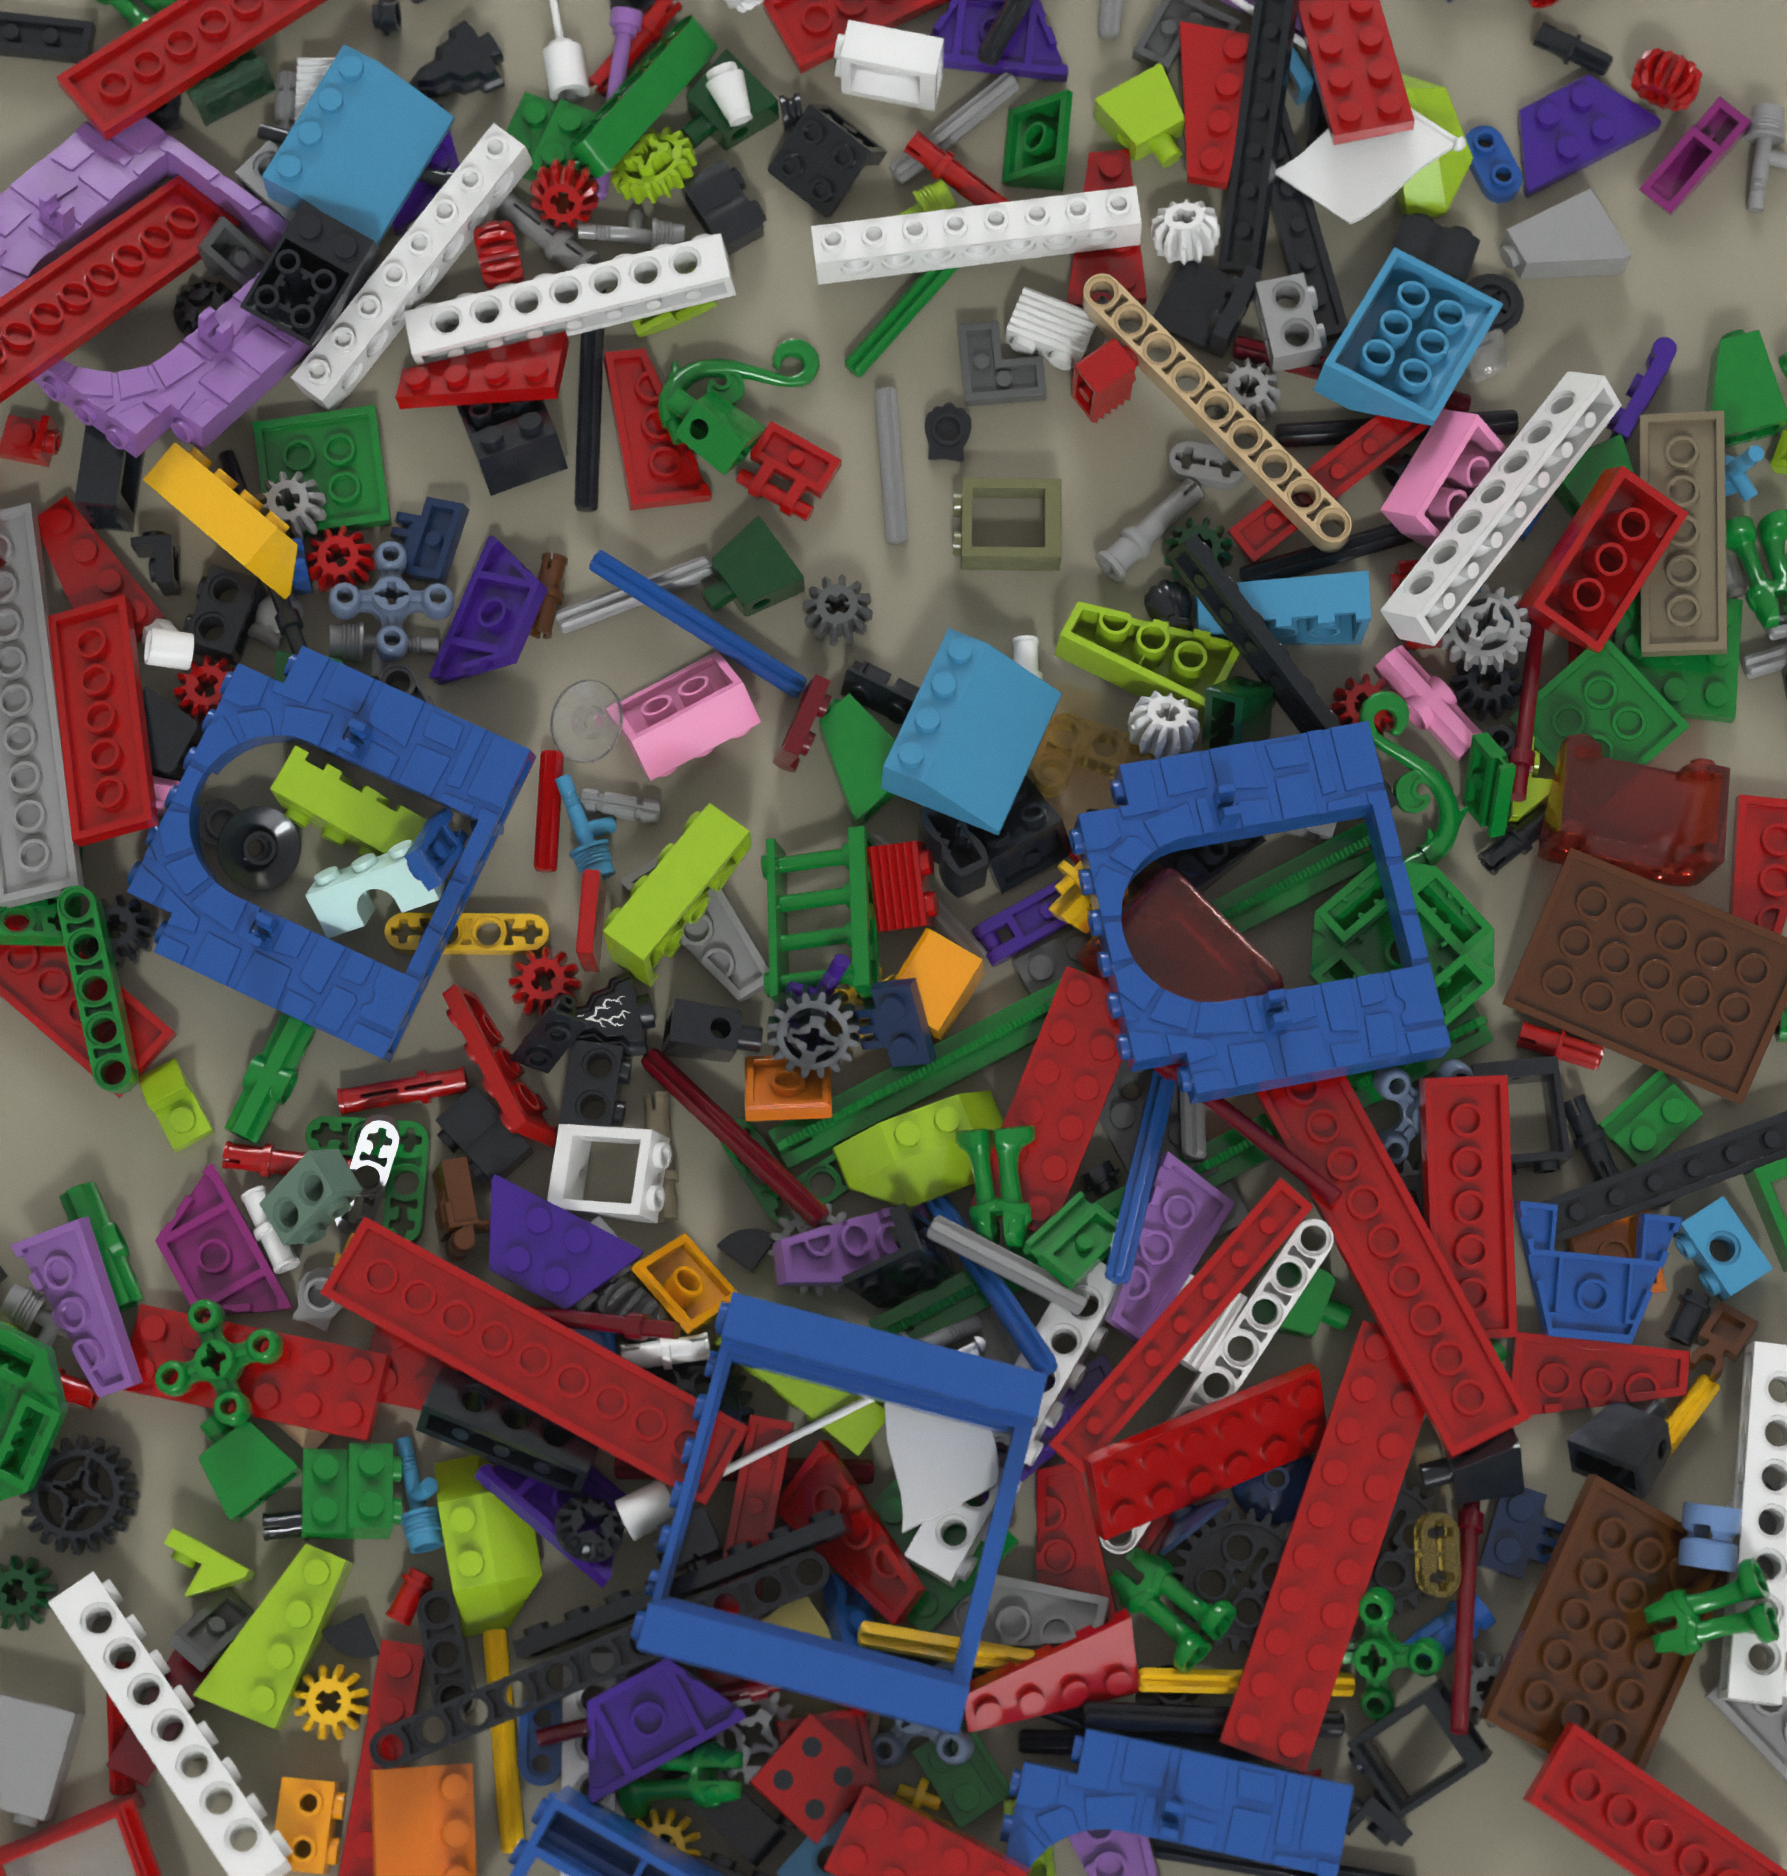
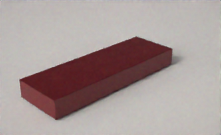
M174 1650L167 1662L171 1671L164 1675L172 1689L181 1684L196 1706L200 1698L193 1696V1694L214 1666L210 1664L201 1672L179 1652ZM152 1687L142 1705H149L155 1702L159 1696L160 1688ZM194 1708L189 1710L188 1713L191 1714ZM174 1722L166 1726L162 1739L165 1741L176 1740L184 1724ZM129 1726L106 1765L109 1769L147 1788L158 1768Z

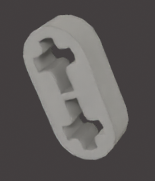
M1182 441L1177 443L1170 451L1168 470L1170 475L1180 482L1189 478L1194 481V485L1231 490L1239 486L1244 478V474L1233 463L1231 467L1234 471L1231 472L1230 477L1222 476V469L1220 467L1223 466L1224 462H1232L1214 445ZM1184 454L1192 455L1191 460L1194 464H1191L1189 469L1181 468L1182 463L1179 460H1182Z

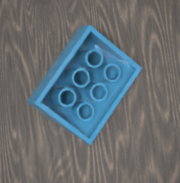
M344 44L262 175L268 198L295 212L298 211L304 201L374 240L378 247L454 123L455 118L383 64Z
M1394 247L1326 359L1313 391L1349 410L1433 426L1501 310L1503 303Z
M948 628L883 765L881 789L999 835L1058 706L1062 693L988 643Z

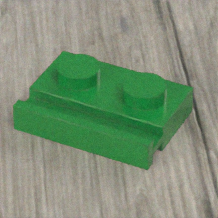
M1486 732L1472 735L1462 805L1469 807L1468 812L1480 827H1488L1487 835L1489 838L1503 836L1506 832L1516 765L1514 763L1508 764L1505 750Z
M1660 1070L1653 1074L1598 1124L1599 1129L1604 1128L1607 1137L1610 1139L1609 1142L1633 1167L1654 1160L1703 1115V1112L1684 1092L1664 1075L1665 1072Z
M1081 1191L1025 1242L1023 1253L1027 1256L1032 1254L1039 1260L1038 1264L1071 1290L1109 1255L1117 1219L1098 1204L1094 1203L1092 1205L1085 1200V1194Z
M963 1718V1719H962V1722H961L960 1729H963V1730H965L966 1732H968L967 1729H966V1726H965V1724H964V1718ZM976 1731L969 1733L974 1741V1753L963 1764L948 1765L941 1761L937 1756L936 1745L932 1740L912 1751L959 1829L1009 1797L1010 1785ZM953 1740L951 1750L957 1754L959 1747L957 1742Z

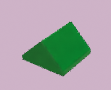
M1066 89L1008 110L1001 184L1008 187L1052 191L1064 190L1072 91Z

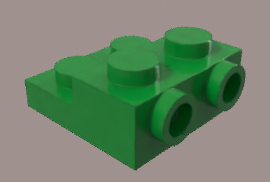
M525 92L506 130L508 134L526 146L533 162L522 178L532 182V180L537 178L538 169L542 165L550 168L552 161L556 158L563 167L567 166L571 159H574L575 169L585 168L568 146L596 113L562 99L556 104Z
M349 1443L348 1449L303 1448L301 1539H390L393 1525H400L402 1517V1499L393 1498V1483H401L402 1456H393V1444Z

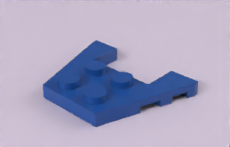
M1515 1201L1514 1209L1542 1334L1546 1336L1632 1344L1653 1294L1650 1290L1659 1268L1664 1267L1669 1255L1666 1251L1673 1234L1679 1231L1682 1217L1638 1213L1635 1257L1605 1256L1556 1251L1554 1246L1558 1205Z

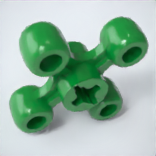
M198 1300L189 1308L187 1315L188 1322L191 1328L199 1334L202 1345L197 1349L195 1357L191 1361L180 1362L171 1360L161 1364L155 1374V1383L164 1394L177 1397L187 1393L192 1385L197 1382H209L216 1390L217 1398L213 1405L216 1418L225 1425L239 1426L249 1419L252 1406L249 1398L238 1387V1379L243 1374L245 1366L250 1363L267 1365L278 1361L284 1351V1342L275 1331L261 1328L252 1332L246 1341L237 1344L231 1343L223 1334V1326L226 1321L223 1307L213 1300ZM210 1311V1319L203 1323V1316ZM266 1340H269V1348L262 1353L261 1345ZM221 1354L226 1356V1360L220 1362L221 1370L218 1371L213 1368V1365L219 1363V1355ZM177 1372L178 1379L171 1385L170 1379ZM233 1402H236L237 1408L235 1412L230 1415L228 1410L229 1406Z
M1381 1587L1368 1589L1360 1599L1358 1612L1362 1621L1365 1622V1633L1357 1640H1349L1342 1664L1349 1663L1355 1665L1359 1674L1366 1678L1367 1684L1361 1694L1360 1707L1365 1716L1375 1721L1381 1719L1396 1707V1691L1389 1681L1390 1674L1394 1670L1406 1667L1410 1668L1418 1676L1429 1677L1438 1673L1445 1659L1444 1648L1434 1638H1420L1410 1644L1400 1643L1396 1634L1390 1631L1388 1627L1389 1620L1395 1610L1394 1597L1388 1590ZM1371 1603L1378 1604L1382 1610L1373 1608ZM1374 1644H1375V1649H1378V1655H1379L1380 1657H1384V1659H1383V1661H1382L1381 1663H1380V1659L1377 1658V1653H1376V1651L1371 1650ZM1420 1654H1427L1432 1660H1425ZM1373 1698H1379L1384 1704L1377 1703Z

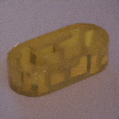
M1424 1513L1418 1518L1414 1527L1417 1585L1422 1592L1429 1596L1449 1597L1457 1591L1461 1582L1458 1525L1453 1517L1446 1513ZM1435 1520L1437 1526L1445 1528V1536L1438 1537L1437 1545L1435 1538L1428 1537V1528L1435 1527ZM1438 1567L1440 1571L1447 1572V1580L1441 1581L1439 1588L1437 1583L1430 1582V1574L1436 1573Z

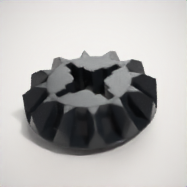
M1498 274L1479 275L1467 283V285L1492 298L1499 295L1498 301L1503 303L1501 310L1486 334L1488 338L1501 333L1506 335L1510 329L1518 325L1523 314L1524 301L1521 291L1515 283Z
M204 278L200 283L194 285L187 283L186 290L180 296L176 295V304L173 310L175 322L179 330L187 337L198 329V316L200 314L194 305L205 306L208 301H211L212 308L217 310L233 297V291L225 287L221 281L218 283L209 282Z
M589 1493L580 1498L574 1499L571 1497L560 1508L555 1518L554 1530L559 1544L569 1555L585 1562H600L610 1558L617 1552L623 1542L625 1525L621 1523L618 1509L613 1510L607 1504L606 1497L598 1500L591 1498ZM584 1518L589 1523L601 1521V1525L596 1531L597 1535L592 1530L582 1531L578 1534L585 1522Z

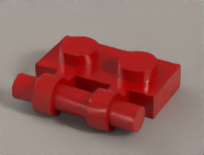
M770 421L750 453V460L761 465L760 469L754 474L742 468L735 482L747 488L749 495L758 500L763 497L780 507L779 511L789 517L796 515L807 522L814 511V507L802 501L803 496L807 491L821 499L842 466V462L836 456ZM774 474L793 483L788 492L770 483Z

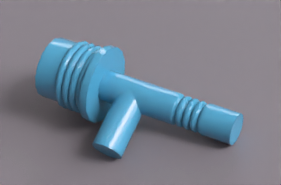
M1751 446L1737 458L1725 455L1726 497L1739 493L1742 500L1746 502L1758 494L1746 471L1763 459L1764 451L1760 446Z
M571 774L555 779V782L564 801L563 803L579 844L578 848L569 853L570 858L574 860L577 871L581 876L585 869L600 870L603 880L615 875L616 871L612 863V854L608 849L610 845L609 840L601 839L595 841L594 837L615 832L616 823L614 818L609 816L588 822L578 793H576L577 790Z
M412 1437L399 1438L395 1440L397 1455L402 1456V1477L410 1509L409 1512L402 1515L400 1525L403 1526L404 1538L408 1542L410 1553L430 1552L444 1545L438 1507H427L426 1500L437 1492L438 1483L432 1477H427L421 1481Z

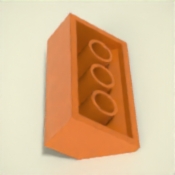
M473 1763L370 1770L374 1876H477Z

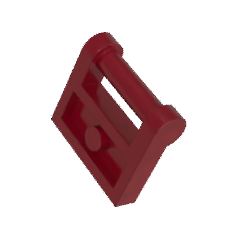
M815 674L804 688L800 704L783 743L773 760V764L785 771L796 772L800 763L799 754L805 757L808 754L816 736V733L810 731L815 717L823 718L832 699L831 695L826 694L831 682L830 680Z

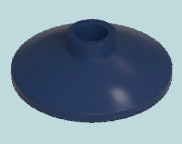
M1309 1454L1232 1486L1231 1490L1238 1506L1245 1513L1250 1508H1254L1256 1521L1259 1522L1267 1513L1272 1514V1525L1293 1521L1313 1464L1312 1458ZM1278 1471L1283 1475L1284 1482L1282 1486L1273 1487L1269 1484L1268 1475L1270 1472Z
M1224 1497L1213 1499L1194 1506L1192 1503L1172 1512L1169 1517L1174 1524L1161 1542L1158 1553L1163 1556L1220 1512L1230 1503V1500Z

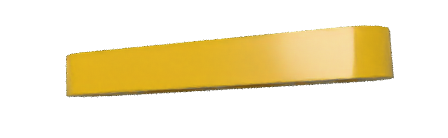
M403 912L392 916L387 921L384 929L385 938L391 948L398 953L414 954L422 936L410 935L407 938V943H401L399 937L394 935V932L401 931L402 924L406 923L411 931L424 932L422 924L428 923L429 925L434 913ZM462 913L456 924L459 931L458 937L454 942L446 945L442 955H526V952L530 950L537 955L542 952L544 947L549 946L551 933L546 921L535 914ZM489 923L497 925L501 930V935L497 942L485 945L478 941V930L483 925ZM513 924L512 929L514 933H525L528 931V925H535L537 932L543 934L542 936L535 937L534 944H527L525 937L512 936L514 944L507 945L509 933L506 925Z

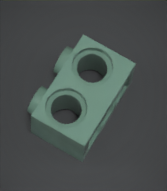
M339 1149L308 1151L259 1204L283 1245L304 1244L308 1246L320 1241L326 1235V1229L330 1224L351 1209V1202L363 1189Z

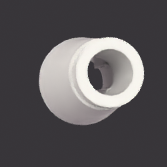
M726 62L707 71L706 77L708 82L706 87L725 118L728 119L730 126H739L750 121L753 116L750 111L743 70L738 69L736 62Z

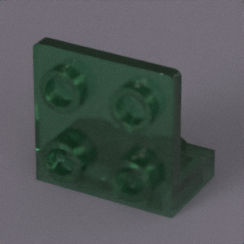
M252 48L185 92L206 127L276 91V87L262 56L258 57Z

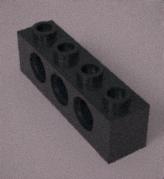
M442 1366L422 1406L416 1431L578 1498L600 1450L595 1445L468 1375Z

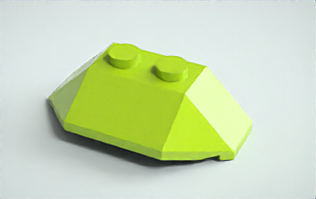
M1401 74L1410 107L1458 139L1461 136L1465 138L1447 88ZM1467 141L1463 150H1450L1418 171L1395 193L1402 214L1423 213L1433 219L1446 215L1473 161Z
M991 1090L961 1093L879 1122L836 1145L832 1150L848 1189L859 1193L862 1192L894 1206L906 1203L913 1208L975 1185L970 1159L967 1153L956 1144L955 1132L991 1128L993 1132V1129L1001 1128L1004 1121ZM993 1141V1145H992V1147H991V1149H990V1155H991V1152H992L993 1147H994V1141Z
M477 1455L434 1463L435 1479L438 1483L437 1504L451 1583L466 1637L483 1634L484 1631L489 1629H509L543 1576L535 1530L474 1478L477 1471L483 1465L490 1463Z

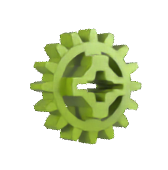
M665 127L660 134H657L655 128H650L648 134L641 136L610 170L612 175L610 178L617 192L622 194L624 200L628 201L633 197L636 204H641L645 198L649 197L653 204L662 195L670 198V190L674 187L678 189L685 187L682 179L694 176L691 167L697 165V160L694 156L696 153L689 138H685L682 131L678 130L672 134L670 127Z

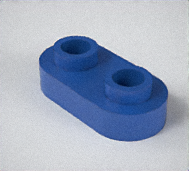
M1486 125L1474 127L1465 137L1473 156L1469 169L1481 192L1488 200L1495 203L1509 202L1517 196L1523 180L1521 170L1503 136L1497 129ZM1486 140L1491 146L1484 148L1479 145L1478 141ZM1504 174L1509 180L1506 182L1499 181L1496 175Z
M559 1701L519 1717L518 1767L522 1777L532 1785L546 1786L552 1784L562 1774V1742L539 1747L536 1729L543 1727L539 1726L535 1719L539 1710L547 1709L551 1713V1721L544 1727L561 1724L563 1706ZM541 1754H545L550 1759V1767L545 1772H539L534 1766L536 1757Z

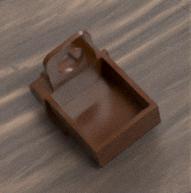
M467 1157L441 1160L432 1174L437 1202L435 1223L439 1242L446 1241L444 1256L452 1263L463 1261L469 1255L475 1245V1235L490 1233V1227H488L490 1226V1220L479 1221Z

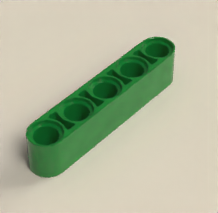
M693 14L680 20L665 35L570 142L568 146L570 151L584 167L588 166L591 175L595 179L608 173L622 159L717 51L718 44Z
M80 885L70 886L60 893L57 900V912L93 1078L100 1088L114 1094H125L136 1086L139 1079V1070L104 908L100 898L89 889ZM79 897H88L90 902L88 912L79 918L72 917V902ZM96 938L99 944L97 954L90 959H82L79 953L81 944L86 939ZM98 979H104L108 985L106 996L99 1001H92L88 995L90 985ZM106 1021H113L117 1027L115 1037L110 1042L101 1043L97 1037L99 1026ZM121 1062L126 1069L125 1078L119 1084L110 1085L106 1078V1072L112 1064Z

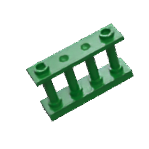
M865 826L848 828V843L843 844L841 849L786 856V853L775 838L766 839V854L761 856V870L764 879L767 880L769 972L764 973L763 981L766 996L771 998L774 1003L777 1001L787 1005L785 990L789 981L816 988L827 970L789 974L788 951L847 944L849 948L852 947V961L837 985L849 984L850 987L855 988L864 1001L873 1000L871 988L876 982H880L879 938L876 927L867 847L875 846V841ZM842 865L849 869V882L845 883L842 888L787 895L786 873ZM844 904L850 908L851 922H846L845 927L788 934L787 912Z

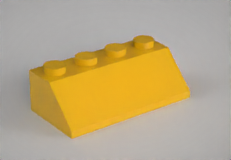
M174 442L144 477L143 481L286 600L291 594L298 544L285 534L290 527L272 511L263 516L259 511L264 505L247 490L244 489L240 495L233 491L238 486V483L223 470L218 468L214 474L208 470L213 462L195 447L187 452Z

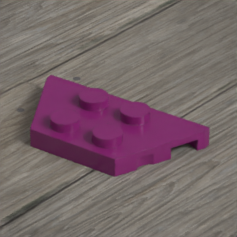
M213 1163L206 1166L202 1172L204 1175L189 1196H185L178 1206L173 1220L165 1225L155 1239L190 1306L198 1300L209 1299L221 1305L225 1315L289 1311L294 1307L219 1171ZM208 1311L203 1317L211 1316V1312Z

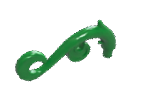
M788 339L781 342L773 354L772 366L778 371L781 369V363L786 358H797L803 365V370L793 376L777 374L732 359H702L689 363L681 369L678 362L673 361L670 373L658 400L659 418L662 427L668 429L674 445L684 443L675 434L683 420L665 408L667 402L679 387L686 392L690 386L700 380L710 377L721 378L725 381L726 385L720 386L714 379H710L706 386L705 394L710 391L714 392L736 406L742 400L745 391L743 379L778 387H803L810 384L816 378L820 368L819 356L815 348L806 341Z
M1380 691L1370 695L1363 702L1359 711L1358 722L1369 721L1374 745L1410 770L1398 777L1393 785V794L1399 801L1396 806L1401 811L1416 814L1427 807L1431 796L1429 794L1418 795L1416 788L1419 784H1424L1432 792L1438 809V823L1433 833L1432 829L1428 828L1426 830L1425 842L1416 847V852L1403 858V861L1436 865L1453 848L1459 828L1469 811V807L1464 806L1458 809L1457 799L1451 786L1433 765L1378 733L1375 728L1374 717L1379 711L1386 710L1392 714L1394 726L1389 732L1392 736L1400 735L1406 729L1409 721V709L1406 701L1392 691Z

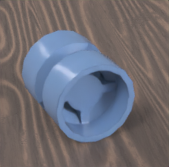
M1683 1502L1681 1527L1687 1531V1536L1680 1539L1677 1564L1736 1572L1739 1547L1732 1541L1733 1537L1740 1534L1743 1509ZM1711 1531L1712 1539H1707L1708 1533Z

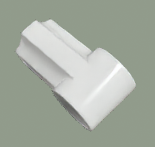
M156 618L152 624L143 628L141 641L145 645V664L189 670L194 651L193 634L178 632L170 620Z

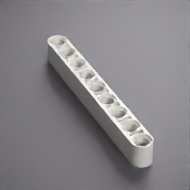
M1304 1219L1285 1240L1248 1296V1301L1202 1373L1195 1376L1166 1422L1181 1416L1187 1410H1196L1238 1391L1331 1250L1333 1232L1324 1221ZM1310 1225L1319 1227L1324 1235L1322 1246L1314 1251L1305 1249L1302 1246L1300 1237L1302 1231ZM1286 1262L1294 1263L1300 1271L1298 1282L1291 1287L1281 1286L1276 1278L1278 1267ZM1261 1299L1271 1300L1276 1308L1274 1319L1266 1324L1257 1323L1252 1316L1254 1304ZM1236 1336H1245L1252 1344L1251 1353L1246 1359L1234 1360L1229 1356L1228 1344ZM1212 1373H1221L1228 1381L1226 1391L1218 1397L1207 1395L1203 1389L1205 1378ZM1151 1521L1131 1529L1130 1537L1123 1543H1114L1109 1539L1103 1540L1099 1536L1100 1541L1108 1551L1115 1554H1124L1137 1544Z

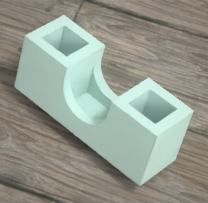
M405 840L391 847L388 853L376 857L374 853H369L354 860L349 867L339 870L337 866H332L322 870L315 875V881L305 896L326 937L329 939L366 925L376 909L368 890L380 889L389 893L403 913L440 900L449 880L446 877L440 886L428 891L421 880L415 879L409 871L404 855L413 842L412 840Z

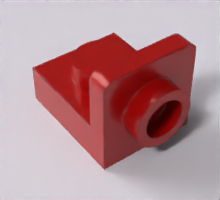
M8 415L0 442V457L49 467L52 455H57L60 450L61 431H59L52 417L48 415H42L40 421Z

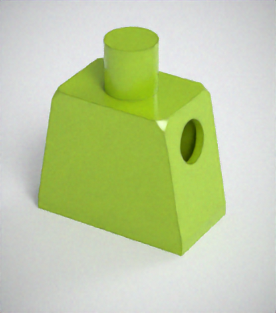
M1161 63L1095 98L1093 118L1121 149H1129L1131 160L1139 161L1153 153L1160 165L1166 168L1176 163L1182 157L1183 153L1175 143V140L1183 135L1185 118Z

